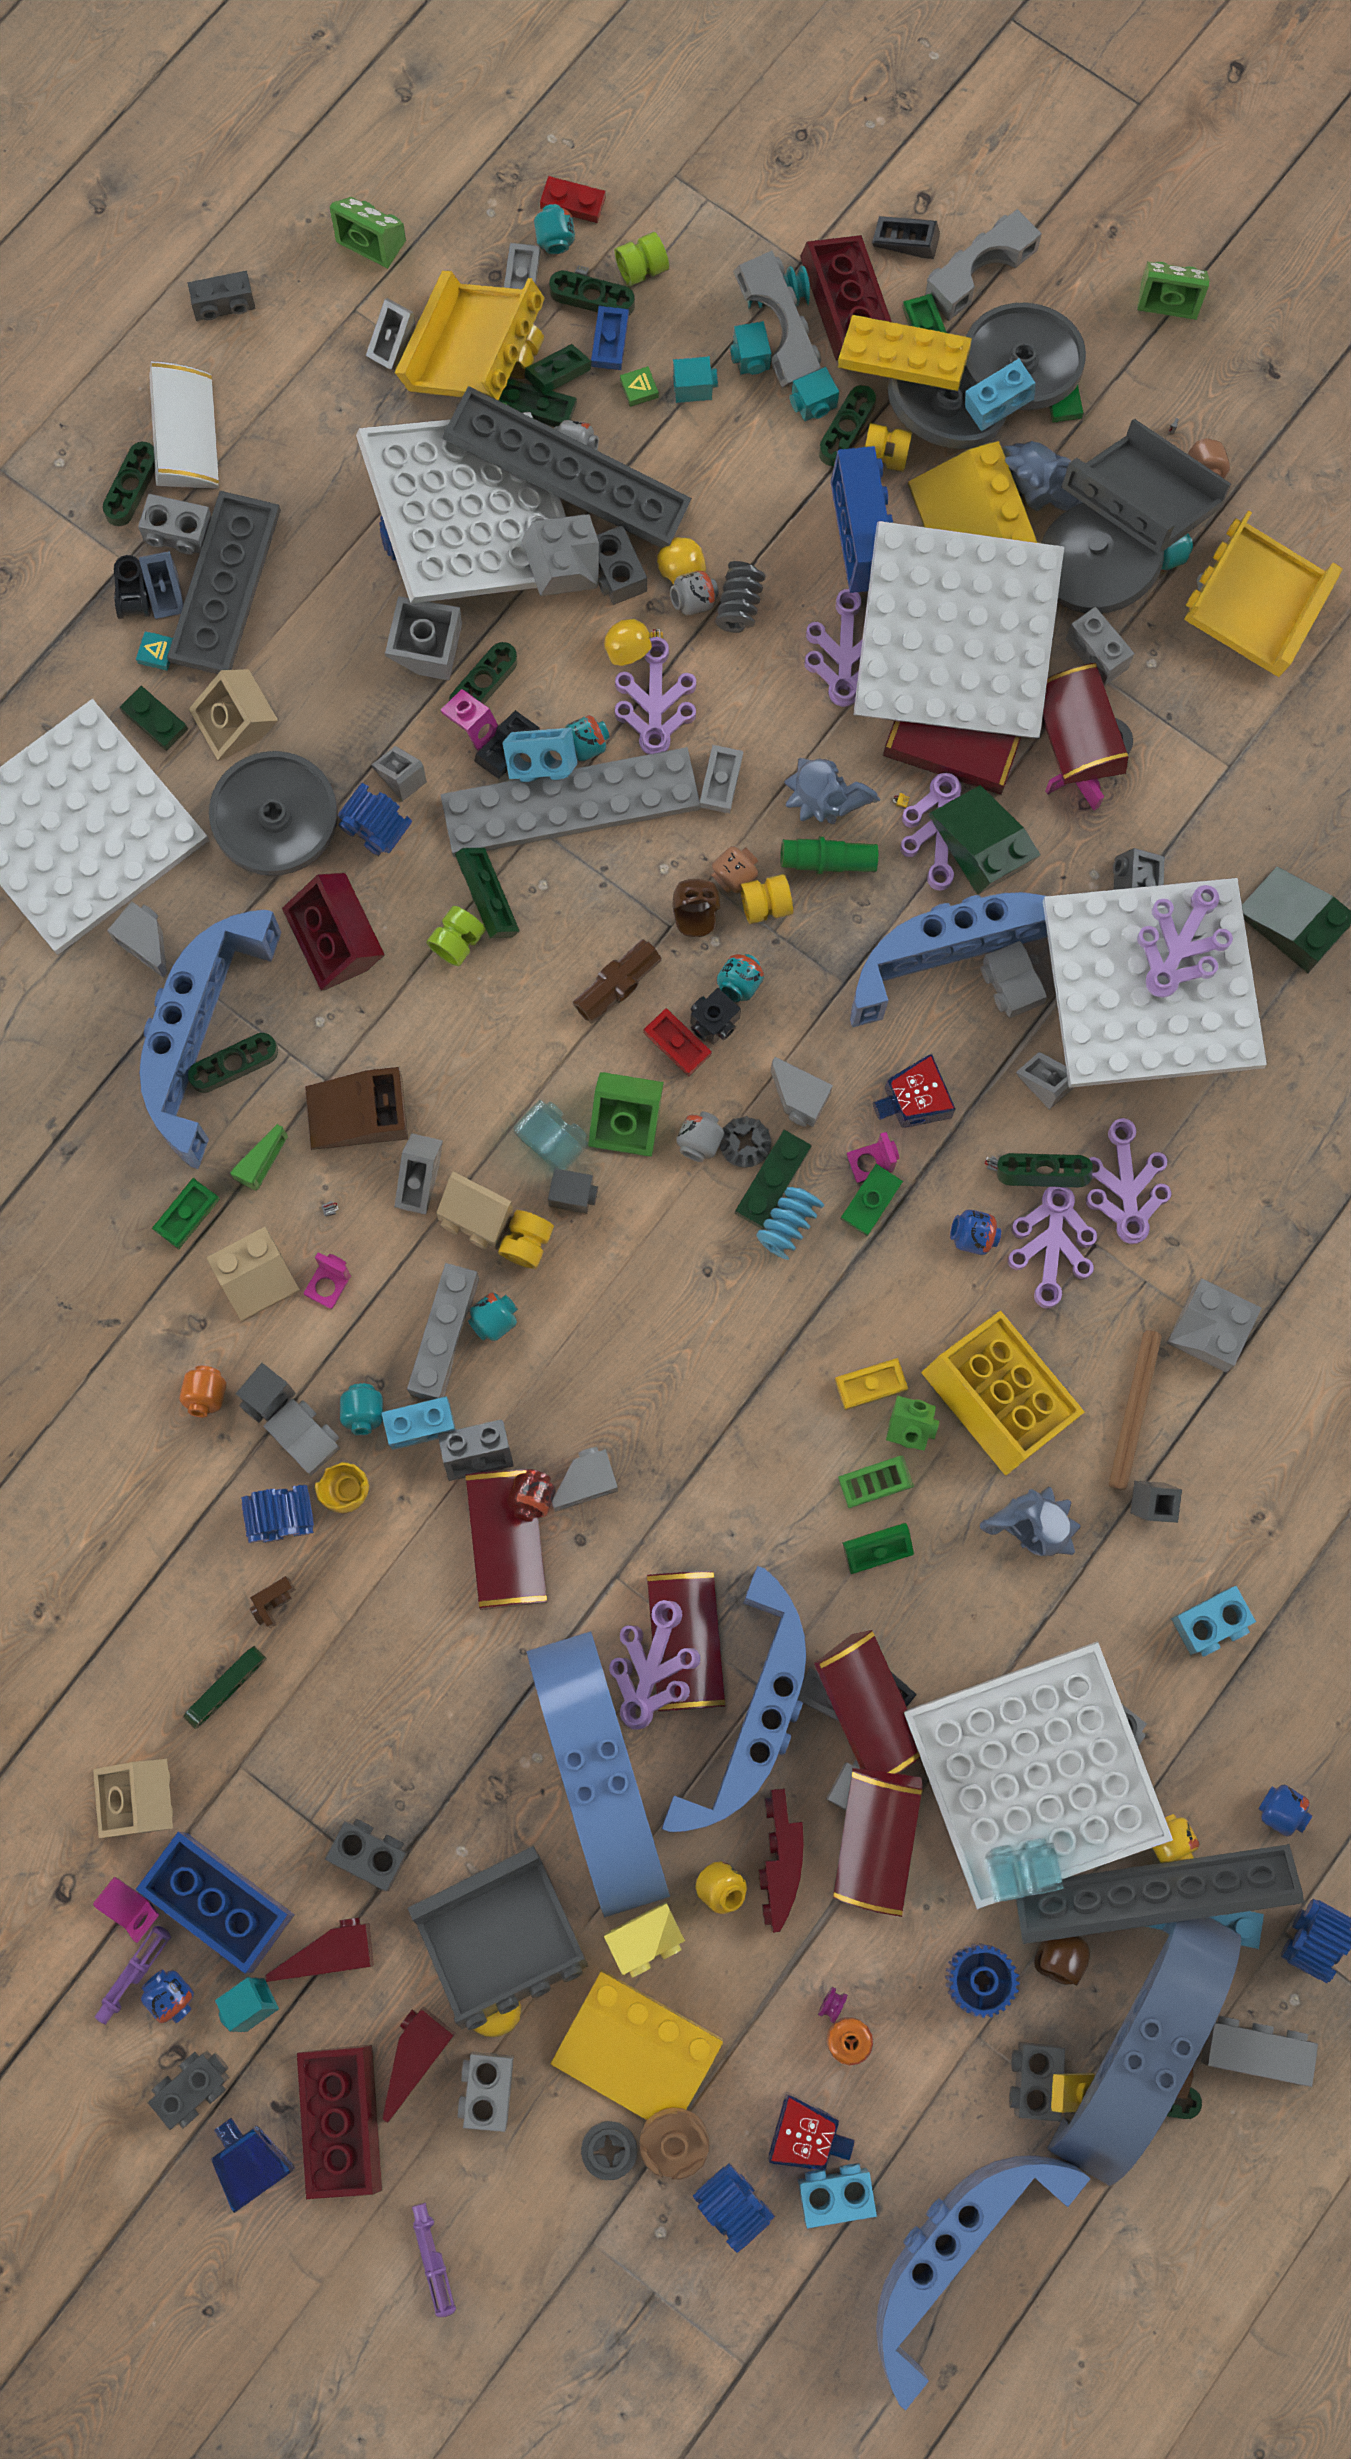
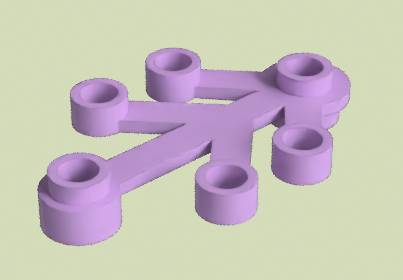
M849 589L842 590L836 599V610L841 615L840 647L825 632V627L819 622L810 623L806 631L807 640L810 643L819 644L839 665V672L837 675L824 663L823 655L818 651H811L806 655L805 668L809 672H817L829 685V698L834 704L841 707H847L855 703L858 672L851 676V666L860 659L862 640L852 648L854 615L860 610L861 597L858 592L850 593ZM850 603L853 605V608L846 609L842 605ZM819 630L821 635L813 636L810 631ZM815 658L818 659L820 663L818 665H812L809 663V660ZM841 689H846L849 692V695L842 696L838 693V691Z
M660 637L650 638L652 648L644 656L645 660L650 663L649 695L634 682V678L630 673L621 672L615 678L617 691L629 694L649 714L648 725L633 712L631 703L621 701L615 706V718L619 722H627L640 735L639 745L643 752L648 755L667 751L670 746V735L683 723H692L696 717L695 706L690 702H683L678 706L677 713L661 725V715L681 696L692 694L695 691L696 678L690 673H683L679 676L678 682L662 696V664L668 659L669 646ZM659 651L662 655L660 657H652L651 653ZM623 679H627L630 681V684L628 686H622L619 684V682ZM688 680L692 682V686L684 687L681 683ZM626 708L630 712L627 715H621L618 711ZM685 709H688L692 712V714L690 716L685 717L681 714V712ZM652 738H657L660 740V743L658 745H651L649 741Z
M941 773L935 776L930 784V793L914 806H909L904 810L902 816L903 824L909 828H914L919 825L922 815L936 804H938L939 808L961 796V783L958 778L950 773ZM947 786L951 792L945 794L939 788ZM909 813H914L917 816V819L915 821H911L906 817V815ZM930 820L912 836L903 838L900 851L906 857H914L917 855L920 846L936 833L934 865L929 869L927 881L933 889L941 891L951 885L954 872L952 867L947 864L948 846L932 820ZM906 843H913L916 848L910 851L904 845ZM942 875L945 878V882L938 883L934 877Z
M1200 886L1191 897L1193 910L1179 936L1171 917L1174 909L1172 902L1168 899H1159L1155 902L1152 908V915L1159 922L1169 951L1165 963H1163L1156 946V942L1159 939L1157 929L1152 926H1146L1139 932L1137 941L1144 948L1151 969L1146 976V987L1154 996L1162 998L1171 996L1177 990L1179 983L1200 977L1208 979L1213 977L1218 970L1217 961L1210 956L1203 957L1195 966L1176 970L1181 959L1212 950L1224 951L1232 943V934L1227 929H1218L1211 937L1191 942L1204 915L1213 912L1219 903V894L1212 886ZM1201 894H1209L1212 898V901H1204L1201 897ZM1165 906L1168 909V913H1159L1157 907ZM1150 933L1154 940L1151 942L1145 941L1143 934ZM1220 935L1224 936L1227 940V943H1218L1216 937ZM1202 964H1210L1212 966V971H1204L1202 968ZM1161 975L1167 977L1168 984L1163 985L1159 983L1157 977Z
M1120 1118L1112 1123L1108 1131L1110 1141L1116 1145L1120 1180L1103 1167L1100 1159L1096 1157L1089 1159L1098 1167V1172L1092 1173V1179L1096 1178L1123 1200L1124 1211L1107 1200L1106 1193L1101 1189L1091 1190L1086 1196V1204L1092 1210L1102 1211L1117 1223L1116 1231L1122 1241L1128 1244H1138L1148 1236L1150 1229L1148 1219L1160 1205L1167 1203L1171 1197V1190L1165 1184H1157L1150 1192V1199L1139 1211L1136 1197L1156 1174L1161 1173L1166 1168L1167 1158L1160 1152L1151 1154L1146 1161L1144 1169L1134 1179L1130 1143L1136 1135V1127L1132 1121ZM1118 1129L1125 1131L1126 1138L1119 1139L1115 1131ZM1153 1158L1160 1159L1162 1167H1154L1151 1160ZM1158 1189L1163 1190L1166 1198L1158 1199L1155 1191ZM1091 1195H1099L1102 1203L1094 1204L1091 1201ZM1127 1224H1135L1138 1232L1135 1234L1130 1233L1127 1230Z
M1048 1187L1043 1193L1042 1205L1026 1217L1016 1219L1011 1228L1015 1237L1023 1239L1029 1236L1034 1225L1050 1215L1048 1229L1023 1248L1013 1250L1008 1257L1009 1266L1014 1270H1021L1027 1265L1030 1258L1046 1247L1042 1282L1034 1292V1299L1042 1308L1056 1306L1062 1297L1061 1287L1056 1283L1059 1250L1062 1251L1073 1265V1274L1078 1279L1088 1278L1094 1270L1093 1263L1082 1256L1062 1231L1064 1218L1077 1233L1076 1241L1079 1246L1089 1248L1097 1240L1096 1231L1092 1227L1087 1226L1074 1210L1075 1197L1068 1187ZM1055 1196L1061 1197L1063 1205H1054L1052 1198ZM1018 1223H1024L1027 1226L1028 1231L1025 1233H1020L1017 1230L1016 1225ZM1081 1233H1090L1092 1236V1241H1083L1081 1238ZM1013 1255H1021L1024 1263L1021 1265L1015 1264ZM1083 1263L1087 1265L1088 1273H1080L1077 1268L1078 1264ZM1042 1291L1051 1292L1052 1300L1045 1301L1041 1296Z
M663 1600L656 1603L653 1607L652 1619L657 1625V1629L647 1658L641 1645L643 1632L638 1626L628 1625L623 1627L620 1632V1640L627 1646L640 1679L637 1691L630 1678L633 1670L630 1660L627 1658L613 1659L610 1663L609 1671L616 1678L625 1700L620 1708L621 1719L631 1729L647 1727L652 1721L654 1711L671 1702H683L689 1697V1686L683 1681H672L668 1684L665 1691L650 1697L654 1684L682 1669H694L700 1663V1655L697 1650L684 1648L678 1652L676 1657L661 1664L671 1630L682 1619V1610L676 1602ZM670 1609H672L673 1611V1618L671 1621H669L667 1618V1612ZM631 1630H633L635 1634L634 1640L632 1642H630L628 1638V1634ZM687 1653H690L692 1656V1661L689 1665L685 1662ZM621 1662L624 1665L622 1674L618 1672V1665ZM677 1685L681 1688V1695L678 1698L674 1693ZM638 1706L641 1708L640 1718H637L635 1714Z

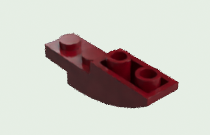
M785 1788L770 1790V1797L764 1798L766 1818H773L774 1832L768 1833L770 1853H777V1860L764 1861L765 1868L758 1869L760 1889L767 1890L769 1903L762 1904L764 1925H771L773 1933L781 1931L790 1914L799 1887L803 1864V1822L789 1823Z

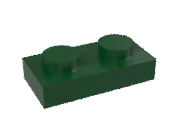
M570 344L526 367L525 378L543 394H547L590 371L592 360L573 344Z
M142 685L120 706L123 714L166 751L188 730L187 725Z

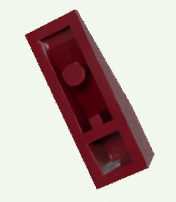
M360 1917L339 1920L340 1927L330 1929L265 1975L266 1982L373 1966L369 1923L361 1924Z
M422 2007L418 2013L412 2009L399 2026L404 2032L398 2040L382 2117L387 2123L392 2119L456 2034L455 2031L425 2007Z

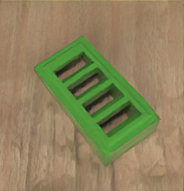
M277 1124L232 1169L230 1174L235 1181L255 1191L260 1188L288 1138L282 1126Z
M901 1455L838 1476L848 1508L914 1487L905 1458ZM890 1467H896L901 1484L895 1485ZM877 1471H883L888 1488L882 1489ZM864 1475H870L875 1493H869ZM857 1478L863 1497H856L851 1482L852 1479Z

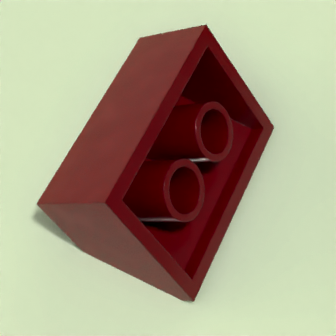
M346 873L317 874L282 907L321 991L367 972L385 956Z

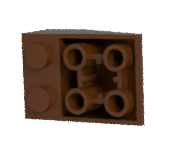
M399 1067L365 1070L305 1086L311 1150L408 1140L403 1078Z

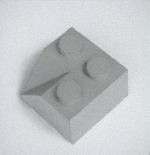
M590 515L532 521L521 541L540 596L596 589L598 587L599 541Z
M398 596L385 656L418 675L450 680L462 627L460 607L433 602L411 604L409 598Z
M1201 1278L1193 1286L1168 1338L1167 1344L1227 1372L1235 1366L1262 1308Z

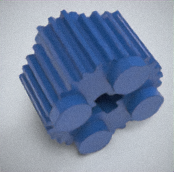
M361 783L338 813L339 818L342 819L338 826L346 834L352 837L357 834L360 838L366 841L364 846L373 854L379 856L382 852L390 853L413 821L408 816L403 819L397 812L400 806L387 797L386 794L379 792L378 795H373L367 791L369 786Z
M292 1486L293 1490L290 1491L288 1489H266L252 1492L251 1496L241 1497L246 1537H248L249 1543L261 1541L267 1543L283 1540L284 1536L294 1535V1537L313 1534L314 1522L308 1486Z
M1312 1899L1306 1911L1301 1909L1295 1917L1292 1928L1296 1929L1297 1932L1293 1940L1289 1938L1285 1943L1281 1957L1287 1960L1289 1964L1318 1980L1328 1983L1337 1972L1331 1967L1340 1961L1343 1954L1347 1956L1351 1949V1917L1320 1900Z
M979 1943V1945L972 1944L971 1947L964 1946V1949H959L952 1956V1961L948 1962L951 1967L946 1968L949 1975H946L945 1979L949 1982L945 1985L950 1988L948 1994L951 1995L952 2001L963 2011L976 2017L985 2018V2016L991 2018L993 2013L998 2015L999 2010L1005 2011V2005H1011L1009 2000L1015 1999L1014 1993L1019 1991L1016 1989V1986L1020 1985V1982L1016 1981L1019 1974L1014 1972L1016 1967L1011 1965L1012 1960L1007 1958V1954L1001 1952L1000 1949ZM983 1971V1974L988 1976L990 1981L989 1984H984V1989L979 1990V1985L974 1983V1978L979 1976L978 1972Z
M728 2163L699 2188L693 2197L699 2203L698 2208L708 2222L715 2226L723 2236L727 2235L728 2239L726 2242L738 2253L760 2234L775 2216L769 2207L753 2193L755 2189L748 2180Z

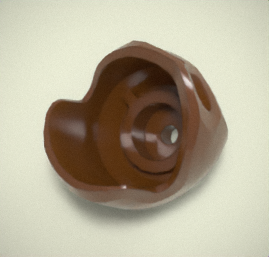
M687 879L679 882L674 890L672 901L677 929L688 937H702L713 932L716 925V912L721 906L715 884L704 879Z
M1080 1936L1042 1941L1034 1957V1966L1040 1974L1049 1977L1055 1982L1077 1986L1088 1967L1090 1949Z

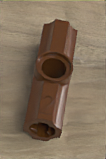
M642 939L620 960H613L607 964L596 977V981L573 1001L574 1007L586 1021L592 1024L615 1002L620 1003L629 997L637 988L639 981L661 962L662 957L650 942Z

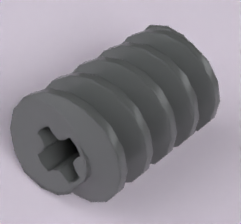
M731 561L728 564L729 570L726 573V581L723 585L724 593H722L720 598L721 604L718 607V616L715 619V623L724 631L740 633L745 628L755 625V620L750 616H755L758 613V609L754 605L760 603L761 599L757 594L763 591V586L759 582H763L766 576L762 571L749 563Z

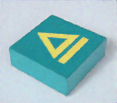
M145 631L136 657L137 663L168 671L170 663L167 656L173 638Z

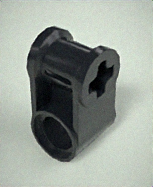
M132 555L121 556L114 564V601L118 619H124L126 615L144 614L145 617H150V599L140 561ZM129 571H137L136 575L131 578L124 577Z

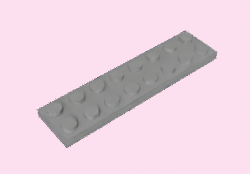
M688 747L576 768L568 777L560 780H552L550 776L539 777L531 782H521L518 779L440 794L453 857H456L455 853L461 848H485L486 851L700 810V801Z

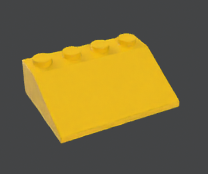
M999 441L969 449L908 481L909 489L925 528L1037 543L1011 471L1005 462V456Z
M1001 1310L940 1354L921 1372L1005 1476L1085 1413Z
M601 1969L550 2064L648 2120L655 2113L667 2108L687 2109L721 2048L723 2039Z

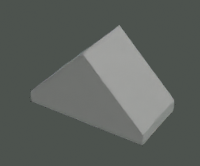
M386 298L366 356L393 370L401 360L416 328L414 313Z
M396 746L371 765L402 801L427 783L424 766L421 761Z
M1040 1052L1016 1072L1018 1077L1049 1110L1074 1088H1069L1066 1066Z

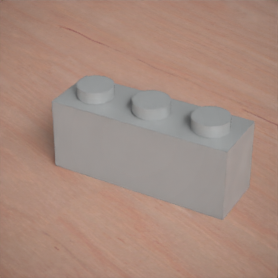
M1218 2016V2022H1215L1203 2046L1201 2063L1212 2067L1312 2087L1318 2044L1307 2041L1308 2034L1287 2030L1286 2036L1273 2034L1274 2027L1253 2023L1252 2029L1239 2027L1240 2020Z

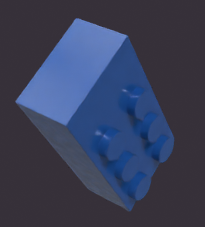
M875 446L838 450L830 481L850 593L867 592L869 590L877 522L893 523L892 515L887 514L886 511L888 490L881 483L883 463L882 459L876 456Z
M177 1832L135 1889L245 1974L255 1971L295 1915L185 1832Z

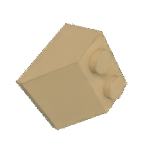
M249 669L221 670L189 708L217 760H223L262 740L278 721Z
M453 1171L436 1214L438 1220L441 1221L440 1226L456 1235L459 1231L469 1235V1241L482 1249H487L488 1246L497 1249L509 1227L514 1211L512 1201Z
M266 1227L206 1257L222 1289L242 1322L300 1291Z
M167 1759L129 1762L93 1769L99 1838L173 1829V1808L170 1800V1773Z

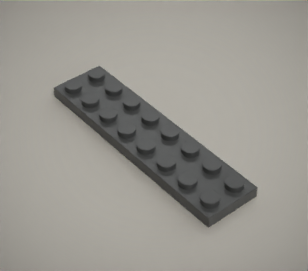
M470 386L466 389L442 438L618 527L623 525L626 531L660 548L670 546L692 499Z
M1290 1844L1071 1876L1016 1895L1023 1944L1302 1904L1304 1903V1897Z

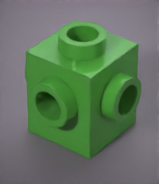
M897 1395L889 1421L886 1441L901 1444L906 1448L925 1451L928 1438L935 1439L939 1426V1420L934 1419L936 1406L927 1404L922 1400H912Z

